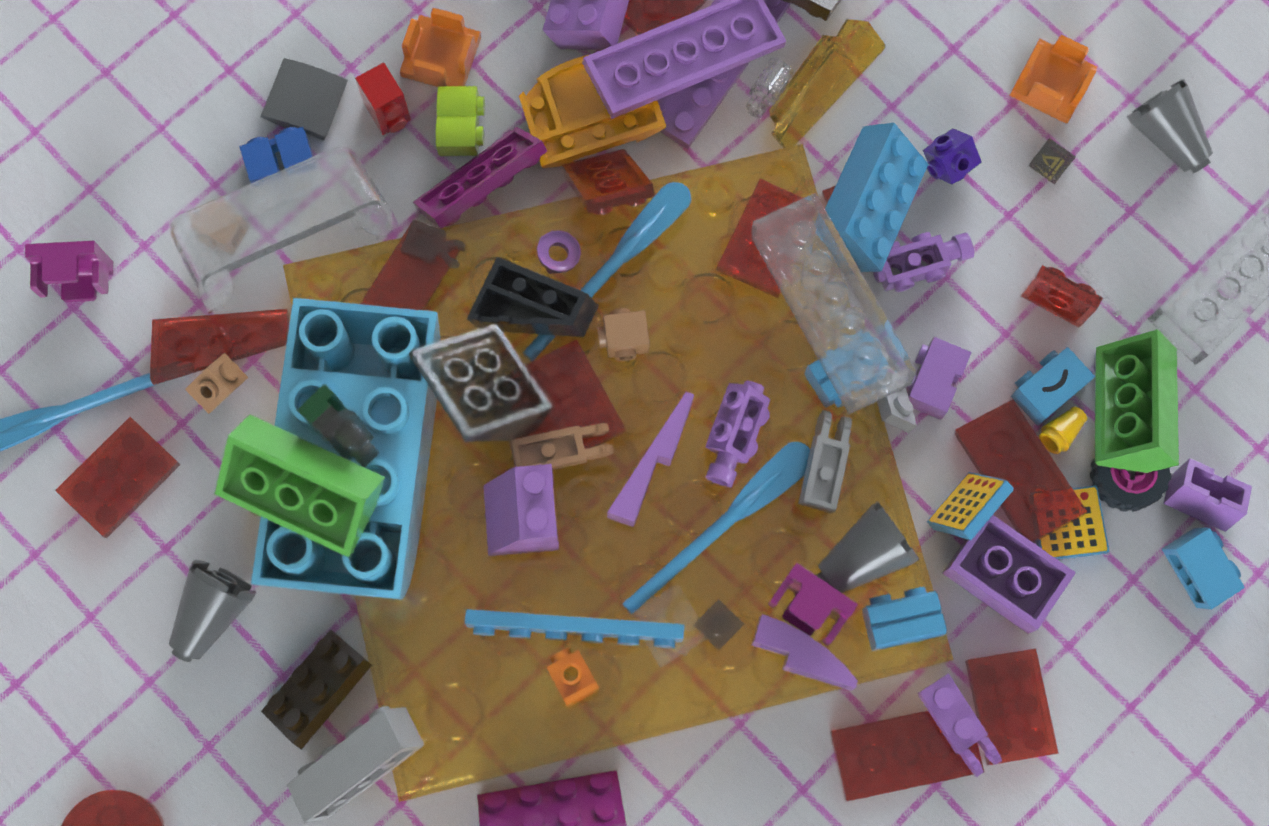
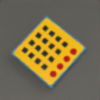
M969 472L929 518L927 523L933 530L972 540L1012 493L1014 488L1007 480Z
M1096 485L1036 492L1028 495L1036 545L1051 556L1060 560L1102 555L1110 552L1099 492Z

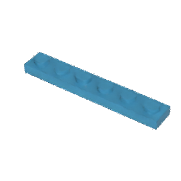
M466 609L465 625L468 628H473V634L493 636L495 635V630H508L510 637L531 638V632L545 633V639L558 641L567 640V635H580L581 641L588 643H603V637L618 638L617 644L630 646L639 645V640L654 641L653 646L660 648H675V642L682 643L684 639V624Z

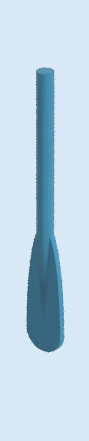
M678 182L668 183L663 186L633 221L618 243L613 255L580 291L588 293L592 298L622 264L643 251L672 225L691 203L692 198L688 187ZM539 334L522 352L523 355L533 362L556 335Z
M188 358L64 405L43 407L0 419V452L43 433L65 418L195 371L193 363Z
M791 442L785 445L744 486L733 500L727 512L622 603L624 608L632 615L734 523L763 508L805 475L810 448L801 442Z

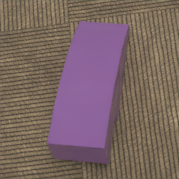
M764 614L759 617L751 645L785 655L782 670L847 690L856 688L858 680L826 647L806 633L783 621Z

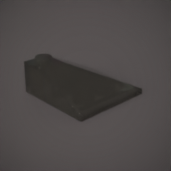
M497 324L411 350L409 353L410 358L465 442L510 441L535 432L553 408Z

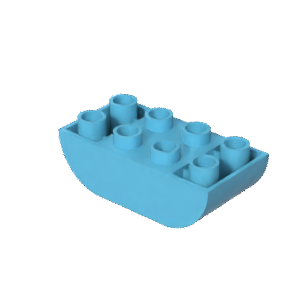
M293 298L274 426L382 475L385 479L377 505L350 557H346L261 516L251 579L252 585L400 600L405 597L411 582L419 543L437 403L440 364V327L437 312ZM324 383L337 395L355 418V421L349 426L352 433L334 450L297 411Z

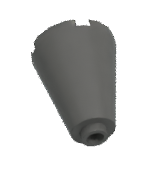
M1181 79L1172 84L1170 90L1161 91L1126 117L1132 125L1181 170L1186 172L1191 169L1193 173H1196L1211 163L1208 157L1213 152L1185 79Z
M877 501L867 509L818 564L821 572L816 576L839 592L844 593L908 567L920 559Z
M194 560L189 567L169 640V646L173 649L172 654L185 662H191L192 659H201L256 595V590L250 591L252 586L239 576L221 567L218 571L208 570L207 568L210 563L201 560Z

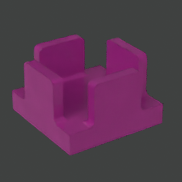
M94 240L25 244V258L30 261V288L40 298L48 297V284H61V299L64 302L96 300L97 291L100 294H108L109 275H113V261Z
M797 562L768 603V606L774 609L786 590L792 591L794 598L782 614V619L809 636H812L815 630L822 626L828 616L835 620L822 640V643L827 646L833 642L847 619L858 606L856 602Z

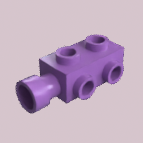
M930 232L916 235L911 239L912 243L900 246V243L896 241L891 248L882 271L873 272L877 283H882L885 292L895 289L896 292H902L912 288L915 282L925 279L927 283L938 281L946 276L945 273L948 272L952 265L951 261L957 259L961 262L974 257L972 240L966 232L952 236V239L947 242H943L941 235L932 237ZM921 259H928L931 264L923 266ZM890 268H897L900 274L893 276Z
M745 381L744 384H728L705 446L717 454L715 463L710 464L706 474V478L709 481L721 486L732 487L737 472L734 471L737 462L747 464L748 459L757 452L758 443L755 440L760 427L768 421L770 412L767 409L770 399L763 395L765 388L762 385L753 381Z

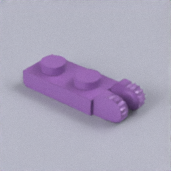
M946 674L917 693L955 753L960 754L975 777L983 773L981 763L968 749L976 742H978L991 763L996 765L1002 761L996 747L987 737L988 733L949 674Z

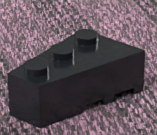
M497 257L470 310L467 320L480 331L584 337L599 306L588 293Z

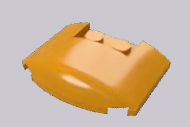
M588 55L574 58L548 70L536 79L538 83L533 86L527 95H525L524 91L519 95L531 135L542 140L548 150L539 160L542 169L575 164L574 160L634 140L638 143L666 128V123L658 100L611 119L582 64L583 58Z

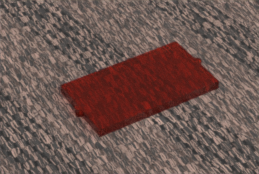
M413 220L360 304L424 311L462 250L461 247L442 237L440 231L436 230L433 232Z

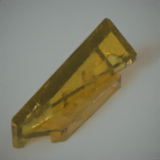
M846 19L836 37L822 35L769 109L770 118L775 124L772 136L783 149L790 151L885 49V43L869 21Z

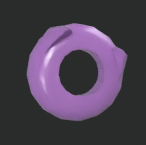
M556 230L541 236L538 241L537 256L548 274L565 273L577 265L581 256V250L575 237L568 232ZM553 246H560L567 252V259L560 262L555 261L549 256L548 251Z

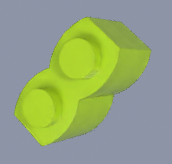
M438 86L436 149L439 156H477L478 146H484V126H479V116H485V97L479 96L477 86Z

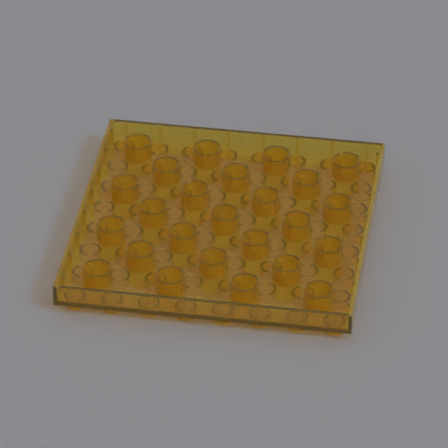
M803 144L283 265L291 305H293V298L438 313L440 364L437 403L419 543L411 582L402 600L354 595L368 661L372 664L370 670L378 707L389 706L390 709L406 707L424 743L422 748L392 769L399 802L412 801L844 690L841 687L782 670L785 655L758 648L751 644L759 617L762 614L787 623L782 619V614L794 598V593L787 589L774 609L769 607L768 603L796 562L814 575L820 573L821 570L818 564L867 509L877 501L895 523L908 545L915 551L920 560L908 567L842 593L856 602L858 606L830 645L827 646L822 643V640L835 622L829 616L822 626L815 630L810 637L826 647L847 667L858 680L857 686L945 664L954 660L946 634L936 638L872 651L862 615V609L870 605V598L890 594L891 600L905 598L904 591L925 587L926 593L933 592V587L886 426L881 418L874 393L875 389L867 391L865 387H862L853 392L855 398L847 404L837 408L834 403L826 408L804 374L808 365L859 337L836 256L814 234L823 211ZM678 182L684 184L690 190L692 199L689 207L648 247L622 264L592 297L599 307L584 337L556 336L537 358L531 362L522 352L539 334L480 331L467 320L470 310L497 257L581 290L613 255L618 243L633 221L663 186L668 183ZM561 230L570 233L580 245L581 256L579 262L572 270L565 273L548 274L537 256L539 239L550 231ZM553 246L548 251L549 256L555 261L560 262L567 259V252L560 246ZM621 308L630 309V312L645 310L650 343L649 353L637 354L636 358L627 361H617L615 357L608 358L607 348H600L597 327H604L603 315H610V311ZM745 381H753L765 388L763 395L770 399L767 408L770 416L768 421L759 429L755 440L758 443L755 455L748 459L747 464L737 462L734 470L737 472L732 487L721 486L706 478L711 463H715L717 454L705 446L728 384H744ZM685 392L694 394L693 403L671 466L656 463L635 526L631 527L608 519V510ZM822 410L832 414L828 438L834 440L837 425L842 416L851 418L852 427L848 441L850 449L837 509L834 513L798 504L804 480L803 476L769 504L734 523L632 615L624 608L622 603L727 512L733 500L744 486L785 445L791 442H801L811 448L817 420ZM607 423L609 433L600 437L582 438L584 449L603 444L613 445V454L587 460L586 463L552 470L555 486L559 550L488 556L484 485L515 467L509 441L578 425L581 428ZM466 609L684 624V639L682 643L675 642V648L654 647V641L639 640V645L630 646L617 644L618 638L603 637V643L582 642L580 635H567V640L565 641L545 639V633L531 632V638L510 637L508 630H495V635L493 636L473 634V628H468L465 625ZM566 648H569L571 653L579 650L599 687V691L568 708L546 668L552 664L550 657ZM568 668L564 672V678L567 681H574L578 677V671L574 668Z

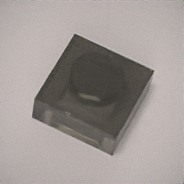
M718 599L694 623L693 627L719 651L744 626V623Z

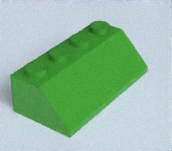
M1158 329L1096 347L1095 463L1098 466L1149 473L1179 465L1177 348Z
M250 414L227 437L214 494L346 557H350L377 505L385 477Z

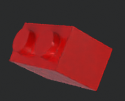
M384 62L355 77L363 103L383 136L389 132L395 133L402 130L407 125V122L411 121L404 94Z

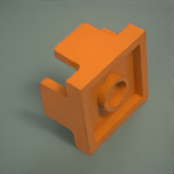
M432 8L431 18L420 14L418 20L411 18L402 43L404 60L399 71L401 77L435 87L465 86L481 40V31L465 27L462 15L438 8Z
M1060 35L1055 44L1039 38L1009 96L1067 124L1097 71V66L1084 60L1089 48L1064 35Z

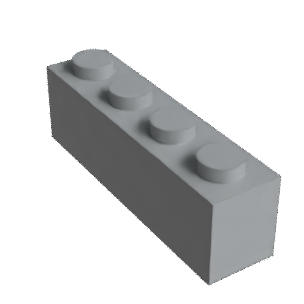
M383 706L376 709L369 715L370 720L347 731L345 733V740L324 749L321 752L322 757L318 761L309 763L297 771L298 776L289 782L287 787L304 823L329 818L424 746L406 707L390 709L389 706Z

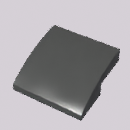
M284 58L260 117L283 128L303 127L305 133L324 141L348 80L315 66Z

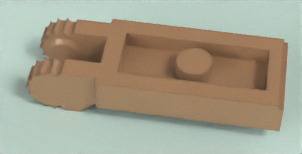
M607 423L581 428L578 425L509 441L515 467L551 464L552 470L586 463L587 460L606 457L614 453L613 445L610 444L584 449L582 438L600 437L609 433Z

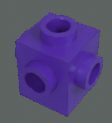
M954 128L936 137L933 143L923 149L928 163L927 171L933 178L941 179L951 185L962 180L967 173L982 163L973 137Z

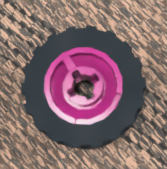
M1095 458L1091 461L1090 467L1092 468L1089 473L1093 483L1091 486H1097L1100 500L1105 501L1108 504L1107 506L1112 509L1117 508L1122 512H1127L1128 510H1132V512L1139 511L1157 502L1163 497L1162 494L1167 492L1169 488L1168 483L1172 477L1170 468H1165L1149 473L1135 471V477L1129 479L1130 475L1127 470L1098 466L1095 463Z

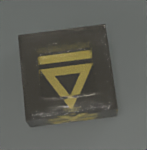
M1049 138L1028 166L1055 185L1076 156Z

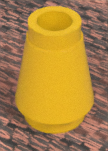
M1071 407L1041 428L1042 433L1039 435L1040 443L1053 454L1067 451L1087 421V415L1079 407Z

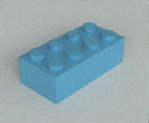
M895 123L862 127L814 232L850 273L882 271L928 167L926 160Z

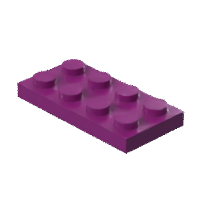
M515 127L414 200L413 204L419 213L440 229L444 226H451L460 219L461 214L466 210L482 204L487 199V195L492 191L511 183L514 175L524 168H530L537 164L540 157L548 150L542 140Z
M617 770L477 794L479 826H627Z

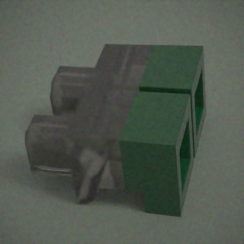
M325 383L297 409L314 431L339 456L349 461L353 458L362 467H366L379 454L376 447L370 443L374 438L355 412L347 409Z

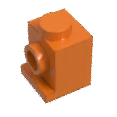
M566 648L550 657L552 664L546 668L567 708L599 691V687L579 650L571 653L570 649ZM568 668L576 669L578 671L577 679L567 681L564 678L565 670Z

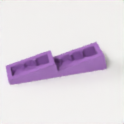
M685 392L608 510V519L631 527L635 526L656 463L671 466L693 403L694 394Z

